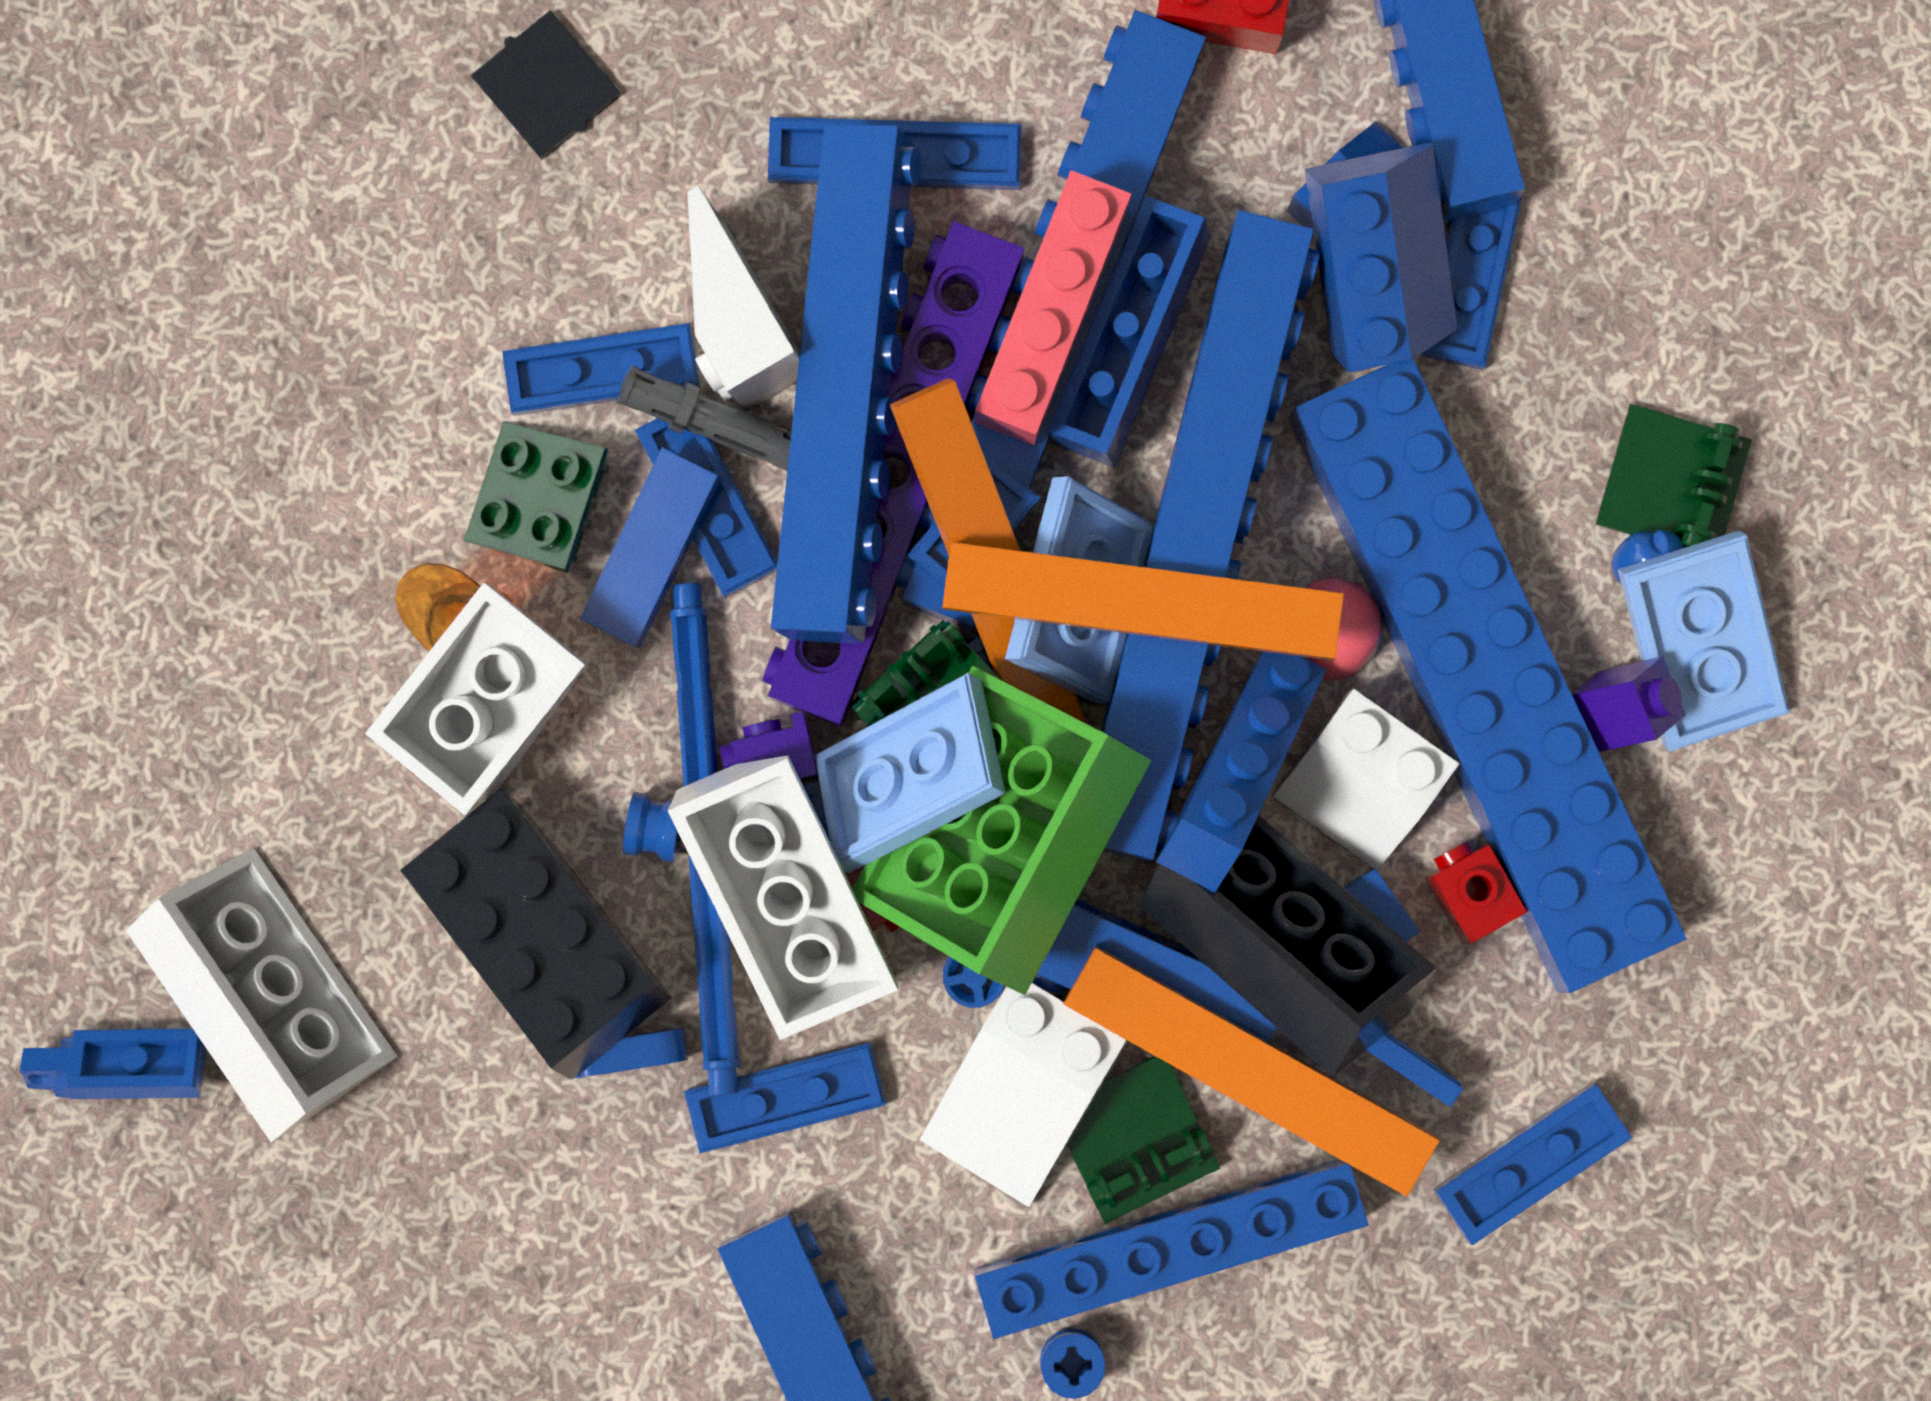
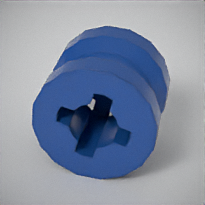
M633 792L625 824L623 854L638 856L643 851L656 853L663 861H676L681 837L668 813L673 798L665 803L652 801L648 794Z
M951 957L947 958L943 968V984L948 995L956 1003L968 1008H982L993 1003L1002 994L1003 985L979 975Z
M1075 1328L1059 1330L1046 1340L1041 1349L1039 1363L1043 1379L1054 1393L1063 1398L1077 1399L1088 1396L1100 1385L1105 1373V1360L1099 1343L1091 1334L1082 1329Z

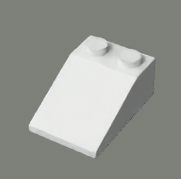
M698 185L687 192L695 337L705 352L695 358L714 392L718 391L725 402L734 398L744 409L749 410L797 381L800 351L721 214Z
M484 582L365 734L466 816L491 797L517 766L580 676L587 663L488 582Z
M1033 983L1026 995L1008 987L1005 988L920 1138V1141L1028 1207L1031 1206L1129 1042L1063 1005L1064 1002Z

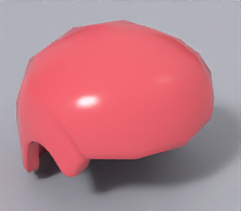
M1337 576L1313 580L1303 588L1344 593L1336 659L1304 658L1327 669L1322 678L1323 680L1335 681L1354 677L1372 660L1377 651L1382 631L1379 606L1360 584Z

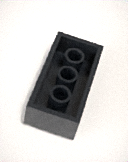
M502 788L400 870L549 1067L570 1080L575 1078L672 998L522 804Z
M1259 815L1242 851L1215 893L1159 864L1139 904L1145 912L1332 1077L1408 1016L1436 970L1432 963Z

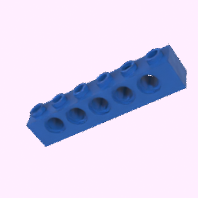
M1336 1159L975 1268L974 1275L992 1337L997 1339L1369 1226L1351 1165Z

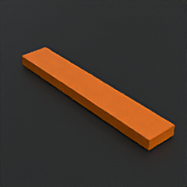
M947 378L890 404L948 555L951 542L1020 551L955 380ZM971 613L993 671L1002 681L1086 723L1074 693L1005 659L1015 619Z
M951 542L942 609L1335 660L1344 593Z
M1095 945L1064 1000L1063 1005L1408 1197L1440 1141L1439 1137L1097 945Z

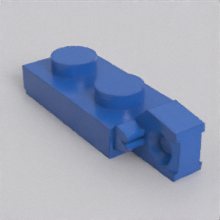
M193 1029L74 1030L72 1038L61 1039L60 1047L23 1048L20 1074H22L27 1083L28 1089L53 1090L56 1097L71 1098V1100L200 1098L206 1047Z

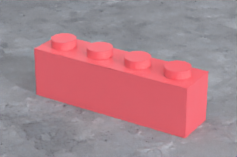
M1072 170L1070 171L976 407L975 423L1035 446L1128 211L1131 193Z

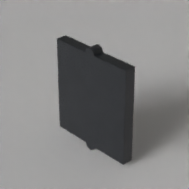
M551 10L518 37H507L504 40L505 47L471 74L472 79L541 160L575 132L585 133L588 129L586 123L621 95L620 91Z

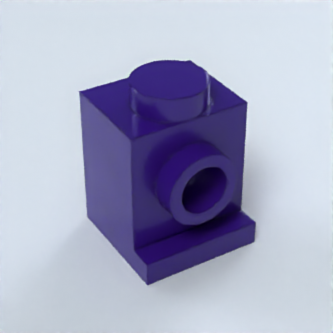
M805 713L791 714L793 727L782 729L780 719L759 722L743 727V739L730 741L731 744L720 746L724 769L735 764L789 756L800 781L818 778L815 753Z

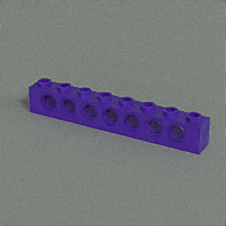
M955 221L952 222L946 238L935 235L923 270L932 273L924 296L916 293L912 294L900 326L901 329L908 331L909 335L902 350L900 369L897 373H892L889 397H892L894 402L949 378L955 380L966 407L970 392L978 374H980L993 334L1004 312L1017 273L1024 259L1023 247ZM963 283L971 286L976 291L978 299L970 309L955 311L944 304L942 300L944 291L953 284ZM934 341L948 344L955 352L954 361L942 370H932L925 367L919 359V354L925 345ZM896 420L893 433L890 436L885 435L883 460L887 458L902 460L909 467L910 474L903 485L888 489L886 497L879 499L877 518L885 524L887 533L883 540L880 560L872 562L870 587L874 588L876 594V615L872 626H866L864 644L840 643V654L833 664L827 667H815L805 659V647L808 641L789 640L786 650L777 646L774 648L762 682L772 685L768 694L771 701L804 712L841 728L897 587L895 584L908 551L912 549L919 531V523L927 504V499Z

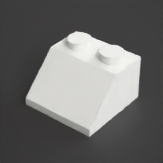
M1353 688L1344 694L1272 797L1364 863L1378 870L1420 820L1459 763Z

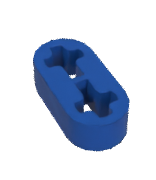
M674 1028L625 1036L575 1078L688 1060L684 1029Z

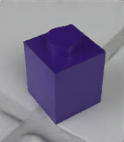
M1663 656L1598 671L1571 693L1599 752L1657 740L1686 715L1682 705L1680 688L1677 682L1670 676Z

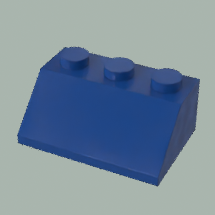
M1429 142L1306 168L1305 176L1316 250L1320 251L1318 264L1331 352L1349 373L1412 360L1457 330L1433 145Z

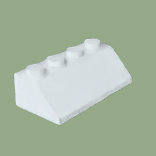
M789 756L735 764L676 791L668 813L780 1040L898 991L899 985Z
M254 848L161 896L126 930L270 1142H273L315 1116L398 1057Z

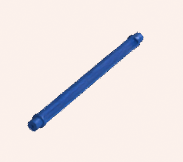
M699 583L673 585L674 610L670 611L675 672L677 673L678 684L677 703L683 786L718 772L713 700L709 677L707 608H702L701 584ZM689 855L703 1049L702 1067L703 1070H708L709 1096L738 1094L736 1068L741 1067L738 1054L735 1005L733 1003L730 937Z

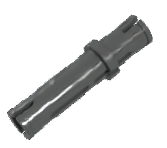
M631 365L618 393L617 404L641 411L669 423L668 429L681 434L683 430H686L696 435H701L716 443L753 458L761 459L787 471L792 430L773 424L768 420L731 405L711 399V397L699 393V386L689 382L681 386L654 376L652 373L639 369L634 365Z

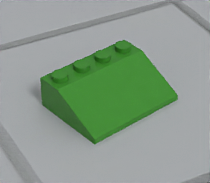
M972 666L969 674L982 681L1005 794L865 865L852 889L858 902L979 975L1026 995L1152 760L1111 736Z

